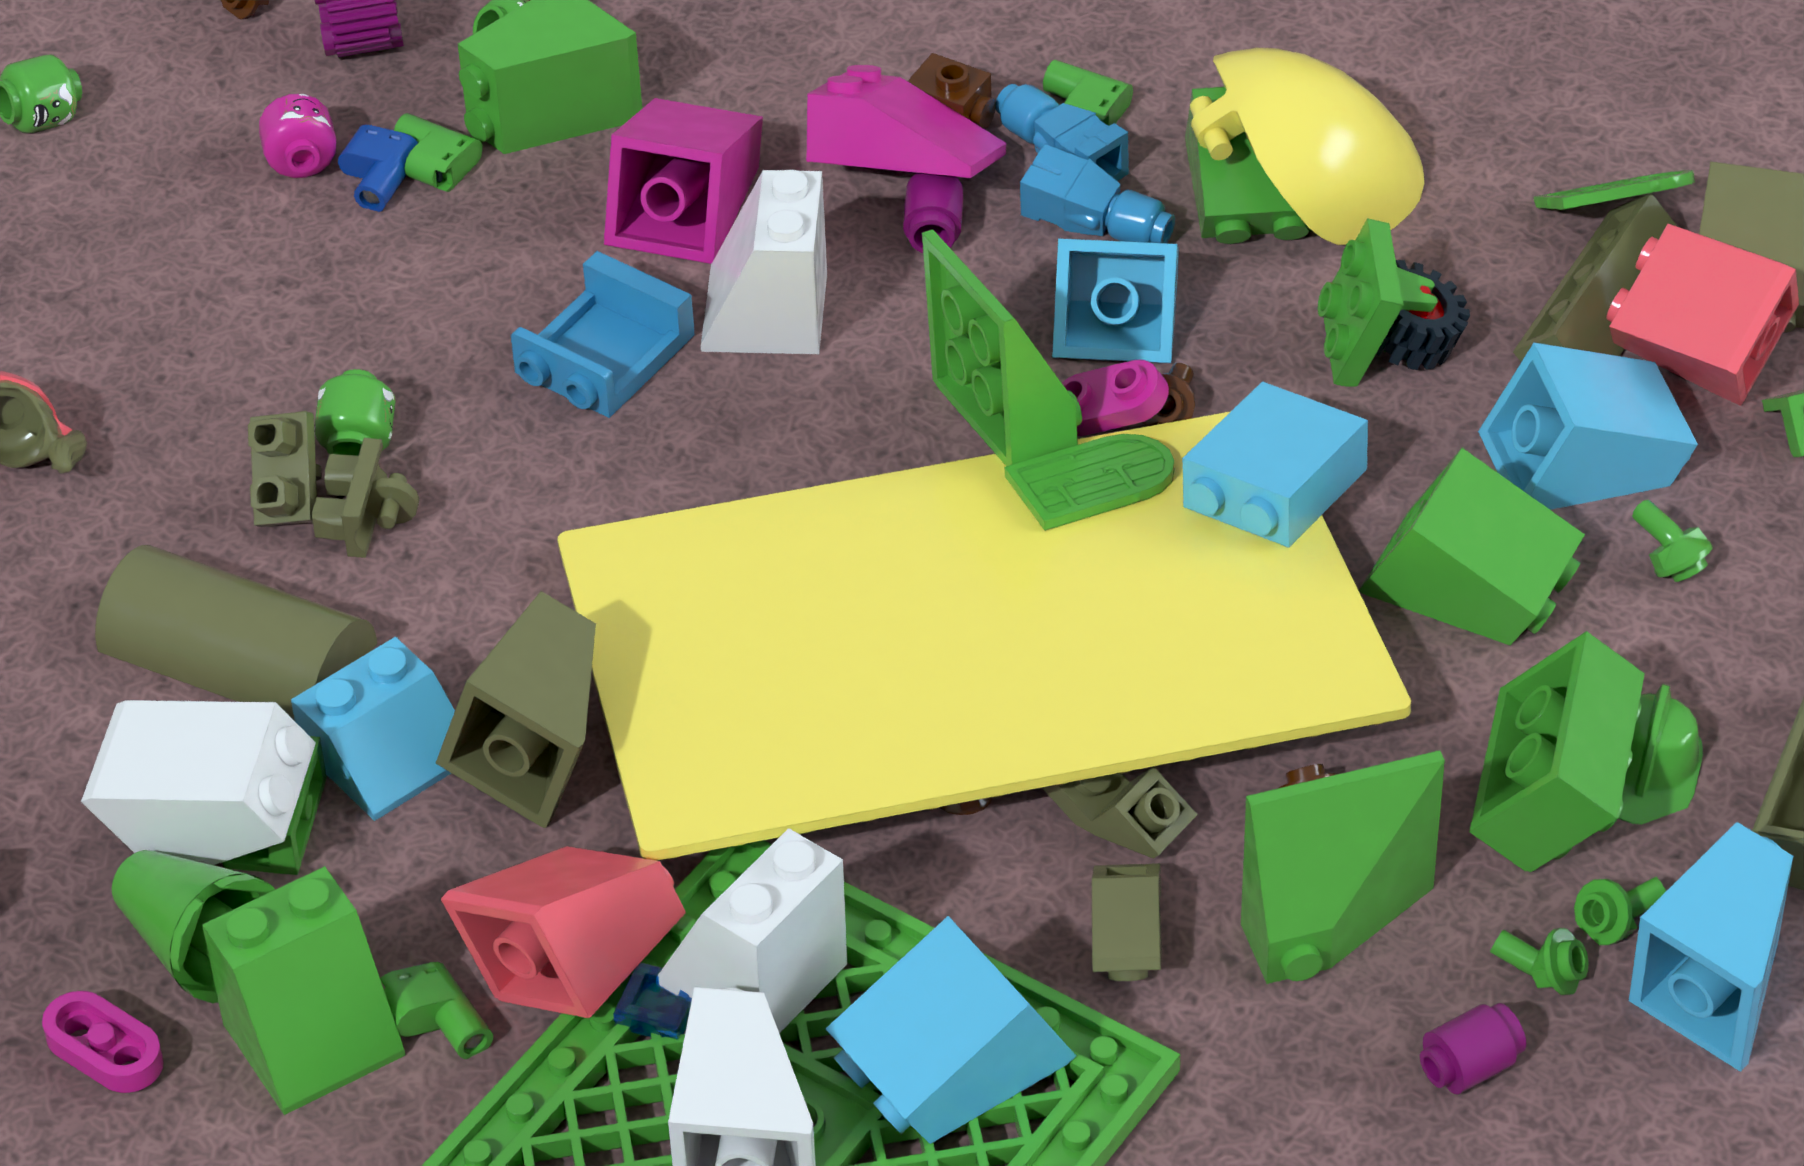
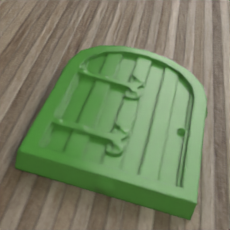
M1680 170L1633 177L1534 196V202L1537 208L1569 209L1689 185L1695 182L1693 170Z
M1118 434L1004 467L1005 478L1046 531L1144 501L1162 493L1172 482L1175 464L1170 449L1160 441L1144 435Z

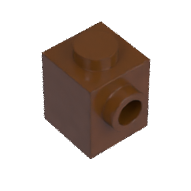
M931 53L908 80L912 85L986 130L991 124L996 110V102L992 98L991 73Z

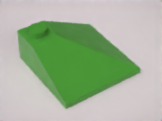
M933 229L923 232L922 241L932 379L937 387L1006 466L1078 445L1077 426L1082 422V413L1075 395L1071 391L1066 390L1015 318Z
M1440 750L1246 796L1241 926L1266 984L1286 979L1303 981L1313 977L1319 971L1332 968L1433 889L1445 759Z

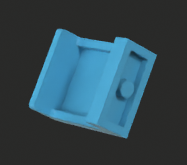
M596 251L583 263L585 291L538 335L519 327L511 334L515 373L519 374L525 382L532 386L542 385L565 396L577 408H589L610 418L695 335L692 295Z

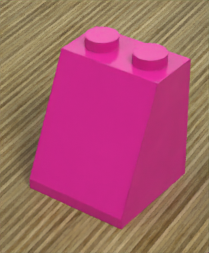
M654 98L611 134L604 245L712 264L734 223L758 171L763 116Z

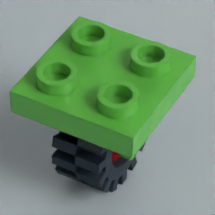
M1367 218L1356 240H1349L1346 244L1341 258V267L1334 280L1326 282L1320 292L1318 314L1324 318L1326 331L1324 354L1327 358H1330L1333 382L1336 385L1345 387L1358 386L1375 354L1380 356L1383 352L1391 354L1388 362L1397 366L1403 359L1407 361L1408 369L1418 370L1421 363L1426 370L1434 369L1437 363L1442 365L1447 360L1468 324L1470 309L1464 308L1467 301L1464 295H1453L1457 286L1451 280L1443 284L1439 281L1442 274L1433 269L1429 275L1423 272V264L1413 262L1411 268L1408 269L1405 260L1395 259L1390 224Z

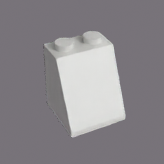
M762 171L711 264L701 352L819 354L827 281L822 171Z
M126 700L116 704L81 802L134 853L142 850H152L216 865L285 841L316 742L276 702Z
M788 828L701 914L656 977L657 986L691 1006L694 987L713 989L730 987L743 991L763 992L780 1033L847 965L843 859Z
M694 987L668 1120L673 1166H816L813 1121L763 992L743 991L730 987L722 989Z

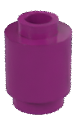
M917 173L907 183L903 229L911 246L923 253V232L933 229L950 248L960 236L963 186L956 176Z
M1496 1003L1490 1007L1486 1004H1480L1425 1033L1423 1036V1051L1420 1052V1063L1425 1075L1433 1085L1438 1088L1446 1086L1451 1093L1460 1094L1514 1065L1517 1055L1526 1049L1525 1033L1518 1018L1506 1005Z

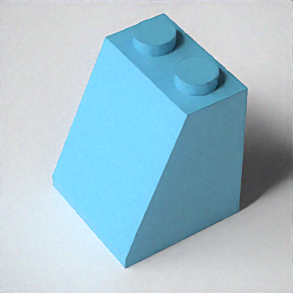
M1540 343L1532 344L1478 431L1497 473L1550 510L1671 486L1698 445L1656 362Z
M1736 822L1640 917L1629 1001L1741 1072L1749 1063L1779 941L1793 855L1781 849L1773 840L1760 836Z
M949 916L826 1028L843 1048L834 1057L842 1069L861 1089L869 1081H872L882 1093L873 1104L901 1134L909 1126H912L930 1144L1061 1069L1076 1057L1065 1042Z

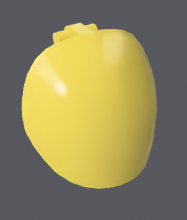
M1253 48L1214 56L1213 62L1224 84L1226 93L1213 103L1208 96H1200L1195 98L1190 104V110L1193 114L1191 127L1200 146L1208 149L1212 159L1219 161L1228 158L1233 152L1230 140L1245 132L1256 158L1283 198L1313 232L1336 245H1346L1349 240H1356L1367 218L1389 223L1390 230H1392L1413 211L1421 199L1425 183L1420 156L1405 129L1386 107L1361 84L1345 72L1305 54L1282 49Z

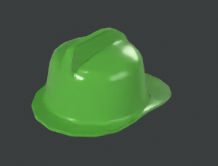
M1665 684L1660 686L1656 694L1646 693L1641 694L1640 697L1641 713L1635 724L1631 745L1633 756L1626 772L1622 794L1623 810L1618 818L1631 824L1642 825L1686 809L1695 793L1703 757L1702 740L1698 735V723L1688 707L1680 701L1671 698L1670 686Z

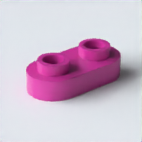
M1140 359L1078 373L1062 382L1066 390L1071 391L1075 395L1081 408L1082 422L1077 426V436H1086L1144 422L1161 410L1169 393L1168 383L1151 362Z
M89 991L65 993L54 999L43 1013L42 1026L51 1052L107 1089L120 1093L136 1092L148 1087L159 1077L163 1069V1055L157 1034L150 1027L101 996ZM77 1030H88V1032L82 1036H71V1034ZM127 1061H136L129 1065H122Z

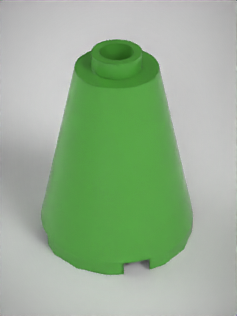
M152 850L138 851L129 856L118 868L112 882V896L116 905L179 986L194 998L212 1004L219 1002L202 924L275 890L271 884L251 874Z

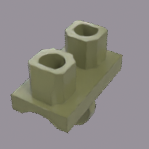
M308 411L250 417V423L248 424V446L251 447L252 484L250 485L251 507H253L254 526L273 527L283 524L313 523L312 511L317 497L316 481L322 479V468L315 462L314 414Z
M364 438L359 456L329 454L324 478L327 495L347 497L346 499L316 497L312 511L315 537L345 540L348 557L366 558L376 520L380 527L391 529L395 524L412 520L417 513L420 498L417 491L407 483L406 477L400 473H393L388 478L387 474L378 464L383 449L382 439Z

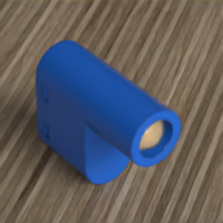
M362 125L359 127L338 157V165L343 173L363 178L354 191V197L359 206L378 212L385 208L406 177V159L410 151L418 144L416 139L402 132L373 125Z

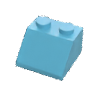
M1058 238L1052 357L1115 361L1140 359L1156 363H1171L1177 297L1178 244Z
M397 637L390 639L291 699L295 722L309 736H316L321 739L326 775L374 821L451 774L435 763L455 709L434 672Z

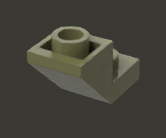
M1154 766L1131 782L1122 773L1069 782L1063 785L1042 787L1075 825L1097 837L1150 858L1160 855L1198 815Z
M1160 863L1094 866L1092 874L1093 972H1108V978L1114 981H1137L1147 978L1148 970H1161Z

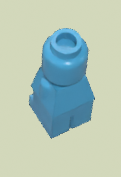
M1010 84L999 93L996 99V111L1000 114L1002 124L1027 143L1034 144L1037 153L1040 152L1044 144L1087 160L1090 158L1116 181L1129 174L1128 131L1113 123L1108 126L1100 121L1095 112L1065 103L1059 105L1052 97L1033 85L1024 84L1018 86Z
M1047 144L1043 145L1033 164L1020 181L1021 216L1036 221L1040 219L1048 221L1064 229V231L1103 236L1108 229V234L1119 241L1168 243L1175 226V215L1166 212L1165 205L1161 201L1129 189L1121 193V184L1090 158L1087 160Z

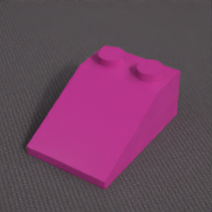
M877 66L847 67V72L840 76L827 78V83L807 94V162L971 178L1006 155V142L903 78L881 75V68Z

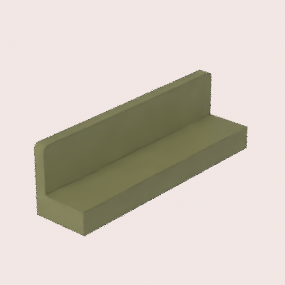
M1652 193L1608 212L1514 349L1513 353L1520 362H1522L1533 343L1620 356L1624 348L1613 343L1609 328L1611 322L1606 319L1608 310L1620 289L1625 288L1630 291L1641 272L1636 269V262L1649 238L1653 236L1659 239L1667 224L1677 226Z

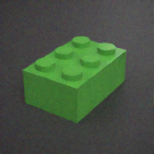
M1586 631L1501 687L1469 832L1522 870L1532 872L1552 859L1564 857L1573 846L1597 831L1604 832L1612 827L1623 810L1622 794L1626 772L1633 756L1631 745L1635 724L1641 713L1640 697L1645 673Z

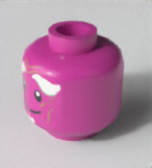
M288 94L275 99L264 109L259 120V136L263 154L269 166L277 173L290 178H306L320 173L331 163L336 153L337 139L331 116L326 106L317 98L306 94Z

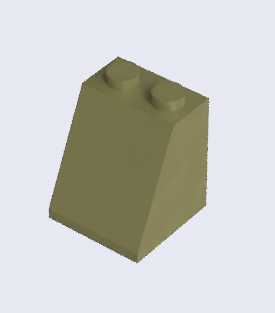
M1710 161L1699 234L1796 269L1799 305L1783 333L1791 332L1795 327L1804 328V173Z
M540 591L466 681L435 764L540 827L547 828L555 815L585 742L596 623Z

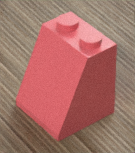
M1667 224L1659 239L1652 236L1644 245L1636 262V269L1641 272L1630 291L1621 288L1608 310L1606 319L1611 322L1609 328L1613 343L1648 361L1656 362L1658 366L1741 406L1799 305L1796 269L1778 261Z
M568 846L450 889L441 898L495 998L502 1002L584 1018H590L686 913L673 887V878L660 861Z

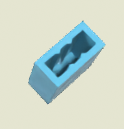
M1262 381L1182 458L1183 507L1289 548L1367 470L1368 420Z

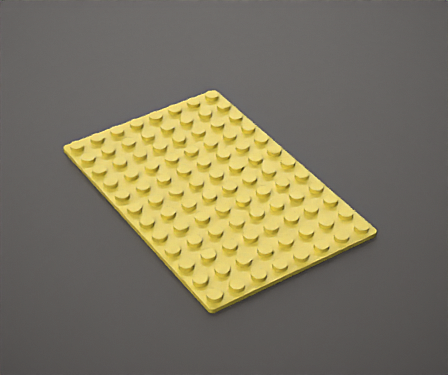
M1230 412L1077 439L1078 445L1118 434L1144 435L1158 440L1170 449L1173 456L1175 471L1172 482L1162 493L1147 500L1046 531L1005 478L1004 467L1006 465L996 454L568 530L558 536L559 552L575 611L596 623L591 671L638 847L643 859L656 861L672 859L694 853L779 838L788 828L798 834H804L815 830L867 822L926 809H936L942 806L989 797H999L1005 794L1052 785H1063L1089 778L1126 773L1147 767L1189 761L1200 757L1242 749H1252L1263 745L1305 737H1315L1347 729L1379 725L1408 717L1411 713V699L1322 515L1288 548L1183 507L1182 458Z

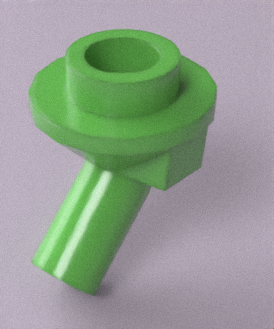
M1644 500L1637 505L1633 511V519L1661 544L1660 547L1649 554L1657 577L1671 575L1675 582H1679L1699 573L1708 565L1704 557L1711 552L1713 546L1699 527H1691L1682 531L1672 519L1650 500Z
M1657 877L1627 892L1618 883L1610 879L1592 880L1585 884L1577 894L1574 906L1576 923L1598 945H1613L1627 938L1637 929L1633 918L1645 913L1666 890Z
M1566 928L1553 929L1548 934L1540 950L1503 929L1490 950V953L1522 972L1531 975L1537 988L1552 987L1560 995H1573L1576 993L1579 980H1583L1588 973L1589 961L1587 951L1583 943L1577 940Z

